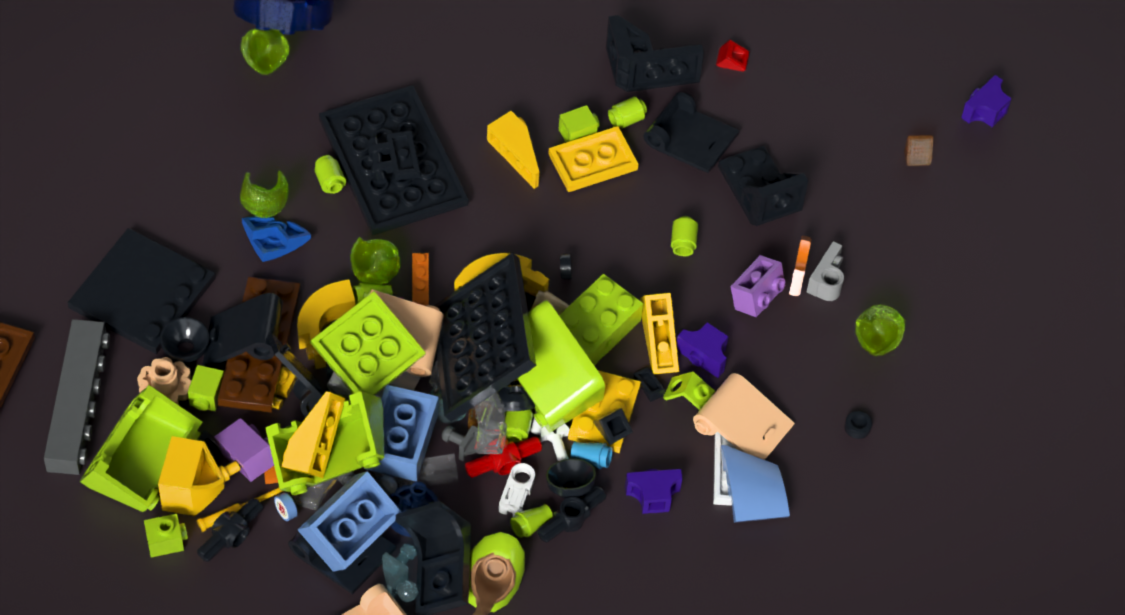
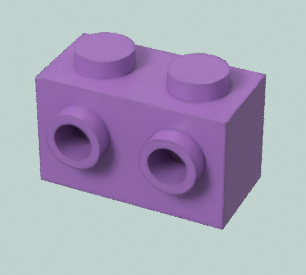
M760 255L730 286L735 310L757 317L769 306L770 302L786 286L781 262Z
M240 418L214 436L222 454L231 463L236 461L240 466V472L250 482L274 466L268 438L262 439L261 434L253 424L247 425Z

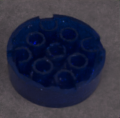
M234 0L233 10L237 17L256 25L255 28L258 30L275 29L280 30L283 34L291 35L295 31L323 30L324 26L332 21L334 0Z

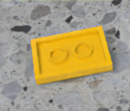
M618 126L551 147L548 152L568 192L636 171L639 165Z
M598 370L605 383L604 398L573 418L568 440L580 443H607V446L613 448V452L620 453L624 438L609 445L593 421L614 409L622 408L628 422H630L641 381Z

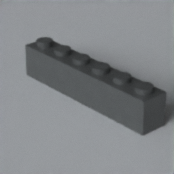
M72 319L44 454L47 472L80 475L81 465H86L88 451L85 445L86 441H90L92 437V425L89 424L90 419L96 416L97 403L94 401L95 394L99 395L101 390L99 373L105 370L106 357L103 356L104 349H108L110 344V333H106L104 322Z

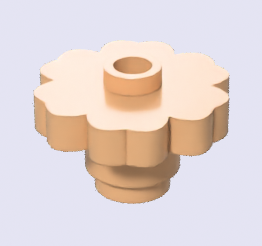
M169 357L154 359L151 366H145L141 369L137 377L140 387L139 393L150 385L176 404H179V400L185 401L188 399L191 373L190 369L183 362L177 361L173 363Z

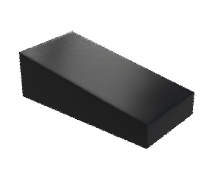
M649 367L634 373V378L637 381H641L640 387L650 402L664 396V387Z

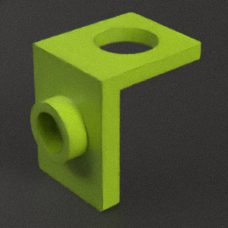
M689 372L672 377L663 398L669 400L684 396L700 410L716 391L696 373ZM682 381L681 386L673 392L674 387Z

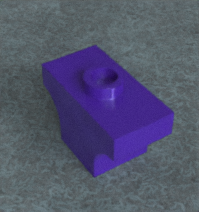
M994 75L981 89L976 88L971 94L970 99L965 103L961 118L967 123L982 121L991 127L1007 114L1011 98L1001 90L1003 80Z
M706 323L698 331L692 332L683 329L677 337L676 347L679 353L687 357L695 366L702 367L717 378L725 370L727 357L723 353L727 347V335L709 323Z
M649 469L645 472L627 473L625 481L626 496L635 497L640 502L642 514L669 512L671 496L674 493L680 492L681 469Z

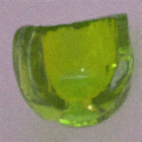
M271 26L255 27L248 31L241 41V52L245 61L262 75H268L276 71L285 62L290 51L287 38L279 30Z
M279 170L276 186L271 190H266L261 186L251 183L249 180L250 173L246 172L240 191V201L243 207L259 218H269L277 215L286 205L289 195V185L284 174Z
M359 237L353 244L350 254L351 266L354 275L361 282L382 285L390 282L399 272V252L390 241L382 239L364 241Z
M881 304L871 306L863 311L855 322V333L860 345L874 357L890 353L899 346L903 339L905 321L895 309Z

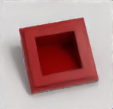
M729 40L720 47L716 66L744 72L750 51Z

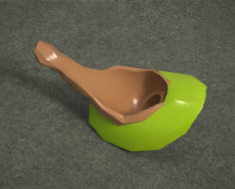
M499 532L485 536L471 550L468 603L476 608L472 615H488L490 612H496L506 606L519 589L525 571V551L518 539L510 534Z

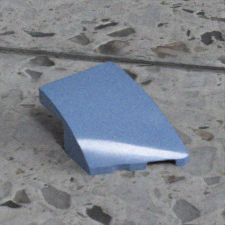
M721 445L723 471H726L729 497L731 496L734 523L789 517L786 491L778 465L727 445Z

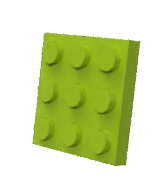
M375 291L310 341L312 346L352 394L363 391L376 395L426 355V352Z

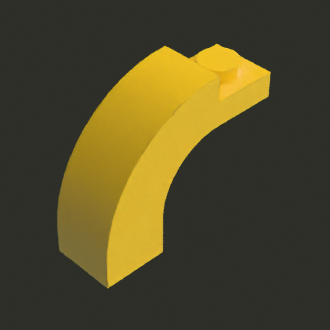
M510 253L491 254L470 263L455 279L454 292ZM517 255L520 259L525 292L536 297L539 290L543 292L548 291L549 279L541 272L531 270V259Z
M349 279L331 283L317 290L307 299L299 313L297 323L299 349L306 348L308 360L313 359L315 369L326 367V361L312 346L310 341L321 333L327 324L339 319L355 306V298Z

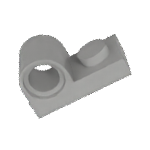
M834 241L832 242L809 279L807 293L826 301L836 300L840 296L844 281V274L838 269L843 260V257L840 256L842 245Z

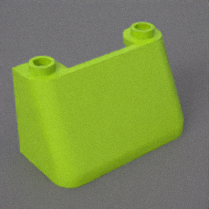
M545 300L528 312L537 366L517 379L535 404L536 413L533 415L536 422L541 428L546 427L548 432L551 433L602 401L605 383L553 306Z
M148 385L132 400L83 474L80 483L89 489L141 512L147 509L151 511L160 499L157 495L159 491L157 489L171 437L197 440L201 434L197 430L203 422Z
M360 391L349 395L350 401L343 402L344 407L323 478L281 467L288 441L302 422L295 420L285 428H281L279 423L265 427L280 490L291 492L292 495H300L306 493L308 487L363 467L373 468L380 465V461L384 459V408L381 398Z

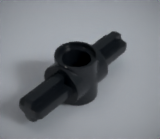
M597 486L581 498L568 497L564 499L560 508L554 512V518L538 529L537 534L540 539L547 543L563 531L575 532L583 526L584 521L590 517V511L606 499L607 496L604 490ZM573 512L577 516H569L567 513Z
M252 498L237 513L234 511L222 513L212 526L213 535L197 550L199 557L203 561L209 562L224 547L229 549L230 547L236 548L241 545L248 536V524L263 511L264 507L260 501Z

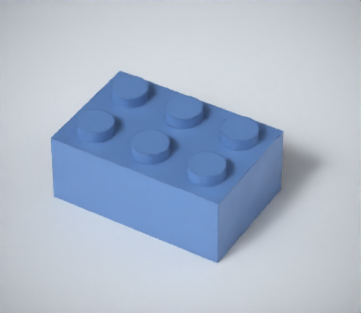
M387 385L381 398L384 408V459L380 461V465L364 469L417 482L439 414V397Z
M368 471L354 475L297 530L334 572L346 569L395 521L396 514L401 513V511Z

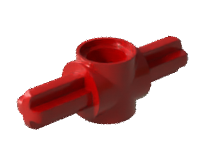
M532 437L516 444L513 441L509 442L508 439L497 440L487 448L485 456L465 464L466 472L472 478L491 470L494 473L498 472L499 475L510 474L511 469L515 465L520 464L522 458L542 450L541 441L537 437Z

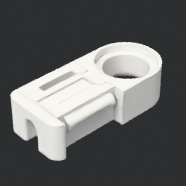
M520 463L511 469L499 502V512L501 514L507 515L508 512H511L514 517L516 512L523 511L522 508L526 497L530 495L535 481V471L530 465ZM525 472L530 476V479L527 482H519L515 479V475Z

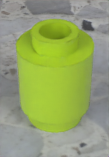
M634 96L613 105L612 109L608 110V117L613 127L618 126L623 129L644 120L647 109L643 100Z
M330 155L322 156L315 162L314 170L322 190L325 193L332 194L341 191L346 184V179L339 162Z
M682 216L673 221L671 247L674 254L678 256H690L697 247L698 223L691 217Z
M532 409L506 411L502 435L509 442L513 441L516 444L528 439L533 419Z

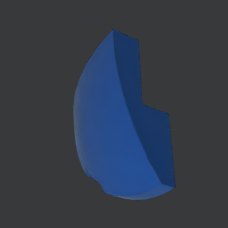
M255 216L242 218V224L247 237L262 262L286 255L311 239V234L306 229L291 221H287L286 226L284 222L275 221L274 217Z

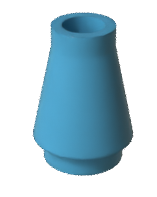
M575 441L572 445L571 457L587 461L598 469L602 467L608 468L611 463L613 448L607 446V443H580Z

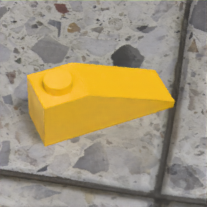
M510 111L487 126V141L535 189L539 185V168L528 128L521 117H517Z
M671 293L644 295L640 298V301L644 303L642 323L652 373L679 372Z
M327 391L324 393L289 439L281 467L320 478L324 477L345 398Z

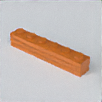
M412 253V302L424 306L429 305V253Z

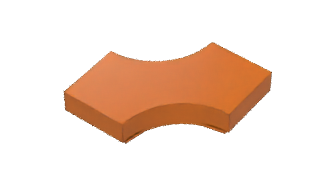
M801 237L789 295H800L812 240L810 239L811 237Z

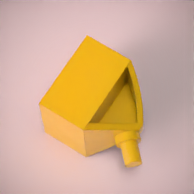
M172 436L158 482L162 511L196 516L220 494L225 487V482L230 480L229 477L241 470L239 464L234 461L225 467L222 465L218 467L204 441Z

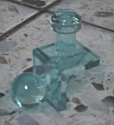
M404 544L400 548L401 553L396 559L385 552L382 556V568L384 570L386 588L393 598L397 594L402 601L411 602L417 597L418 588L415 583L408 581V566L405 564L409 559L413 560L416 557L417 551L411 544Z

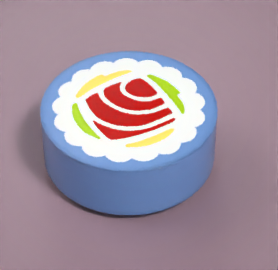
M283 492L274 498L276 509L285 521L297 517V506L288 493Z

